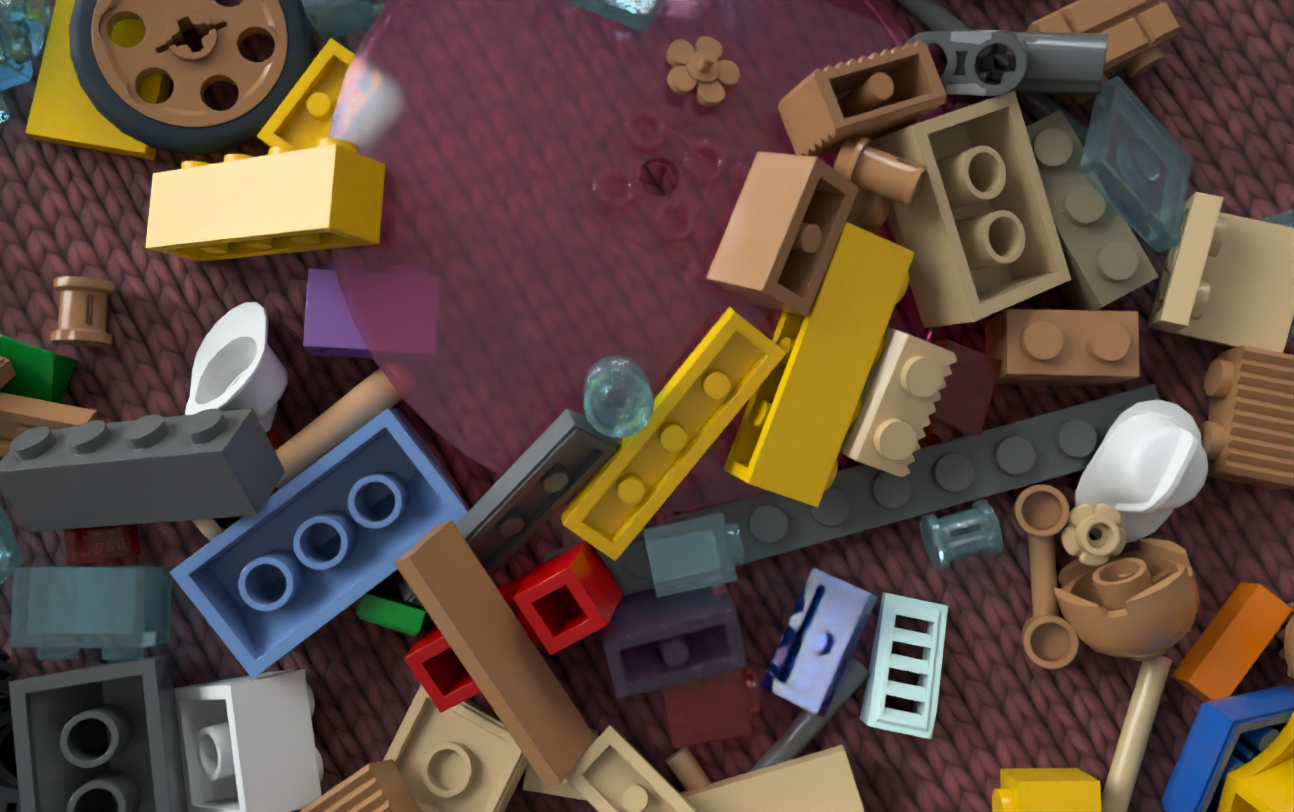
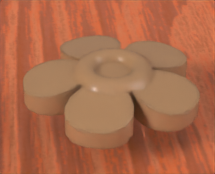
M709 36L700 37L694 47L684 39H677L672 42L666 53L667 61L674 67L667 76L670 88L681 96L689 95L695 88L694 95L699 104L706 107H714L721 104L725 97V90L732 89L738 83L740 71L738 66L732 61H718L723 53V47L720 42Z

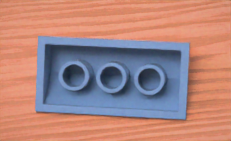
M387 408L271 495L258 515L243 516L169 573L251 678L254 679L396 571L398 568L394 563L433 528L449 520H452L456 525L469 510L438 458L399 408Z

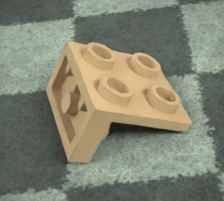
M1195 192L1180 207L1147 328L1233 348L1245 345L1283 353L1294 316V228L1221 213L1220 209L1224 197Z

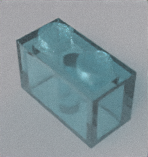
M46 565L14 567L10 648H37V659L40 660L79 658L80 648H102L103 660L144 658L145 647L169 642L172 575L169 572L172 571V566Z

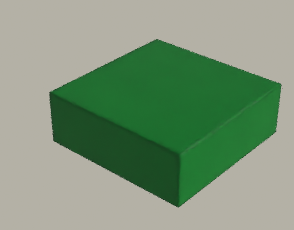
M374 589L365 593L361 597L356 612L359 619L413 636L427 631L433 624L432 618L424 607L405 603L403 596L381 589Z

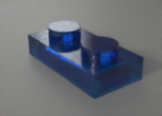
M813 567L760 686L817 716L825 717L877 600V596Z

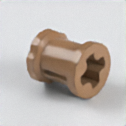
M63 276L54 278L53 289L60 292L58 329L51 331L50 342L80 347L112 346L113 336L106 333L107 300L109 295L115 293V283L90 277Z

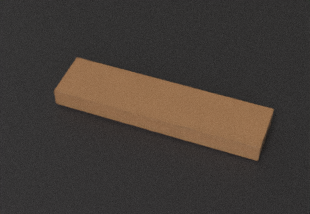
M449 520L439 524L394 564L544 785L562 783L596 737L453 521Z

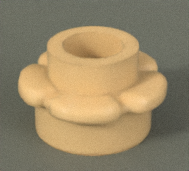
M1083 503L1074 507L1069 512L1068 521L1061 530V540L1068 554L1072 556L1077 555L1082 564L1095 567L1106 564L1110 556H1117L1123 551L1127 541V532L1124 528H1121L1122 517L1114 507L1104 503H1099L1096 506ZM1093 528H1097L1100 531V536L1096 540H1092L1089 537V532Z

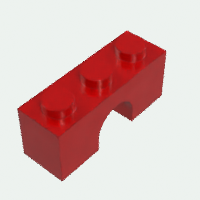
M585 540L497 588L534 645L537 647L543 644L550 655L607 626L623 595L622 589L595 547ZM435 623L428 628L404 657L440 713L481 692Z

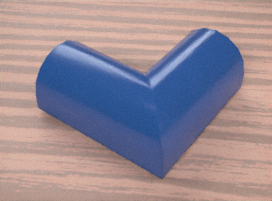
M1281 685L1203 702L1199 707L1163 793L1161 803L1166 812H1217L1227 773L1240 768L1258 756L1272 743L1287 724L1294 712V686Z

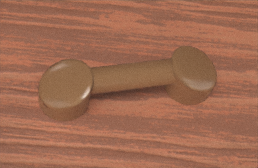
M1035 485L1026 488L1018 495L1013 508L1015 522L1023 531L1028 533L1033 616L1026 621L1022 628L1021 640L1025 652L1035 664L1047 669H1058L1068 665L1075 658L1079 647L1077 633L1065 619L1060 617L1059 604L1054 592V587L1058 588L1054 534L1058 533L1066 525L1069 518V505L1065 496L1058 489L1049 485Z

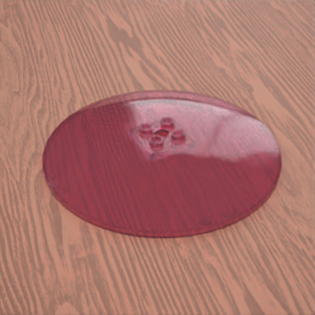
M388 0L363 37L345 75L332 116L329 138L352 142L358 146L359 154L386 164L379 244L330 249L338 283L353 322L375 362L400 396L434 431L466 456L501 477L566 408L613 428L621 441L729 307L770 340L773 338L782 314L781 310L751 304L711 282L706 277L757 152L796 155L778 110L780 100L817 68L824 70L828 65L835 67L840 62L846 64L852 58L857 61L863 55L869 57L874 52L880 54L885 49L891 51L896 46L901 48L909 40L908 36L881 0ZM709 36L721 43L723 53L718 61H732L738 66L740 71L738 83L732 89L725 90V97L721 104L714 107H706L699 104L694 95L695 88L687 96L678 95L670 88L667 76L674 67L667 61L666 53L673 41L684 39L694 47L700 37ZM941 105L938 106V109L930 111V114L924 115L923 119L916 120L914 124L943 115ZM841 149L817 157L831 168H834ZM652 164L665 166L672 172L675 178V190L663 197L649 194L641 185L640 171ZM887 216L886 221L877 230L870 233L897 244L889 217ZM909 283L904 296L895 304L887 327L928 341L933 327H923ZM749 400L657 512L709 508L748 498L766 491L765 489L748 484L723 470ZM584 485L568 500V502H572V500L576 497V495L580 492Z

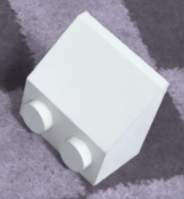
M305 669L260 673L254 679L248 675L174 689L188 812H292L305 808L322 796L320 782L323 778L324 768L321 755L315 747L311 719L315 709L313 691L306 682Z

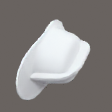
M245 302L231 309L216 322L205 336L195 357L190 397L186 405L185 415L196 414L211 408L220 409L221 411L253 408L265 433L271 429L277 409V402L288 384V374L285 367L267 344V311L257 302Z
M1159 399L1138 402L1123 411L1109 428L1102 444L1083 472L1075 491V507L1083 503H1089L1092 506L1104 503L1114 507L1122 517L1120 525L1127 532L1126 543L1137 541L1136 539H1142L1155 532L1171 515L1174 508H1179L1195 498L1206 480L1208 473L1207 454L1202 446L1201 433L1193 417L1179 405ZM1093 528L1089 532L1097 539L1100 536V531L1097 528Z

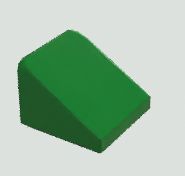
M0 334V356L10 360L16 376L4 385L0 392L61 403L78 360Z

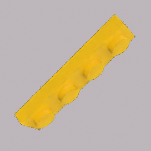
M729 307L620 441L622 446L593 474L561 514L562 524L616 562L786 355V352Z

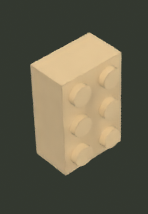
M1015 90L911 125L871 141L870 147L916 164L922 163L927 165L923 183L911 207L906 208L901 203L890 200V211L888 214L897 245L915 252L908 269L909 283L924 328L975 322L1071 280Z

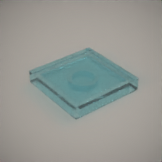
M1116 76L1102 84L1101 95H1096L1079 171L1153 250L1159 253L1179 245L1192 159L1126 84Z

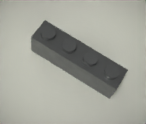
M211 408L191 415L162 417L161 415L153 414L133 421L105 423L101 420H95L74 427L49 429L47 426H38L18 435L11 442V450L0 461V487L31 532L258 515L285 470L253 408L230 411Z

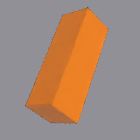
M1240 582L1171 677L1203 702L1230 697L1293 609L1261 584Z

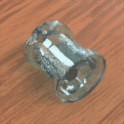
M986 499L973 501L971 509L936 518L933 513L920 517V529L925 549L933 567L937 571L949 569L950 562L983 552L993 557L1003 552L1000 525L993 508Z

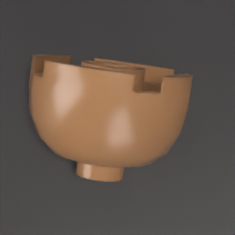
M1153 538L1136 539L1140 551H1129L1117 556L1112 555L1106 564L1095 567L1082 564L1079 561V557H1077L1062 568L1057 575L1061 588L1054 587L1061 612L1065 620L1073 627L1077 636L1095 652L1134 661L1154 660L1165 654L1167 649H1170L1191 630L1200 604L1197 582L1186 550L1172 541Z

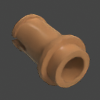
M862 137L859 142L848 138L838 154L833 169L859 188L910 208L923 183L927 165L922 163L916 164L870 147L871 139L867 137Z

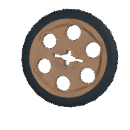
M75 0L69 23L70 57L80 86L97 111L122 133L152 148L183 155L217 154L246 146L258 139V133L311 65L314 56L312 24L304 0H244L234 7H224L215 0ZM133 18L145 24L146 33L144 39L138 45L124 48L112 42L111 33L113 27L119 21ZM195 29L199 36H204L202 38L204 49L192 53L187 45H183L186 42L183 34L185 31ZM252 34H263L274 41L275 49L269 59L263 62H251L240 54L242 41ZM153 74H163L170 77L174 82V91L171 97L159 104H150L143 101L139 95V87L142 81L147 76ZM218 81L230 82L235 85L239 91L238 100L235 105L223 111L213 110L206 106L203 98L204 92L209 85Z

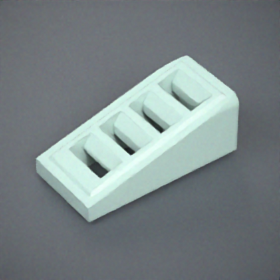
M883 592L868 670L870 675L867 677L860 719L866 725L932 739L938 705L948 612L947 605ZM896 615L928 621L926 634L894 627ZM897 641L924 647L922 659L891 653L892 642ZM889 667L919 673L917 686L888 680ZM886 695L914 700L912 712L885 707Z

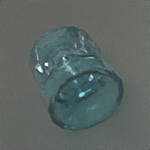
M613 355L602 358L590 368L584 381L583 408L586 418L593 428L608 437L623 438L634 435L645 427L652 416L654 399L647 372L643 367L629 357Z

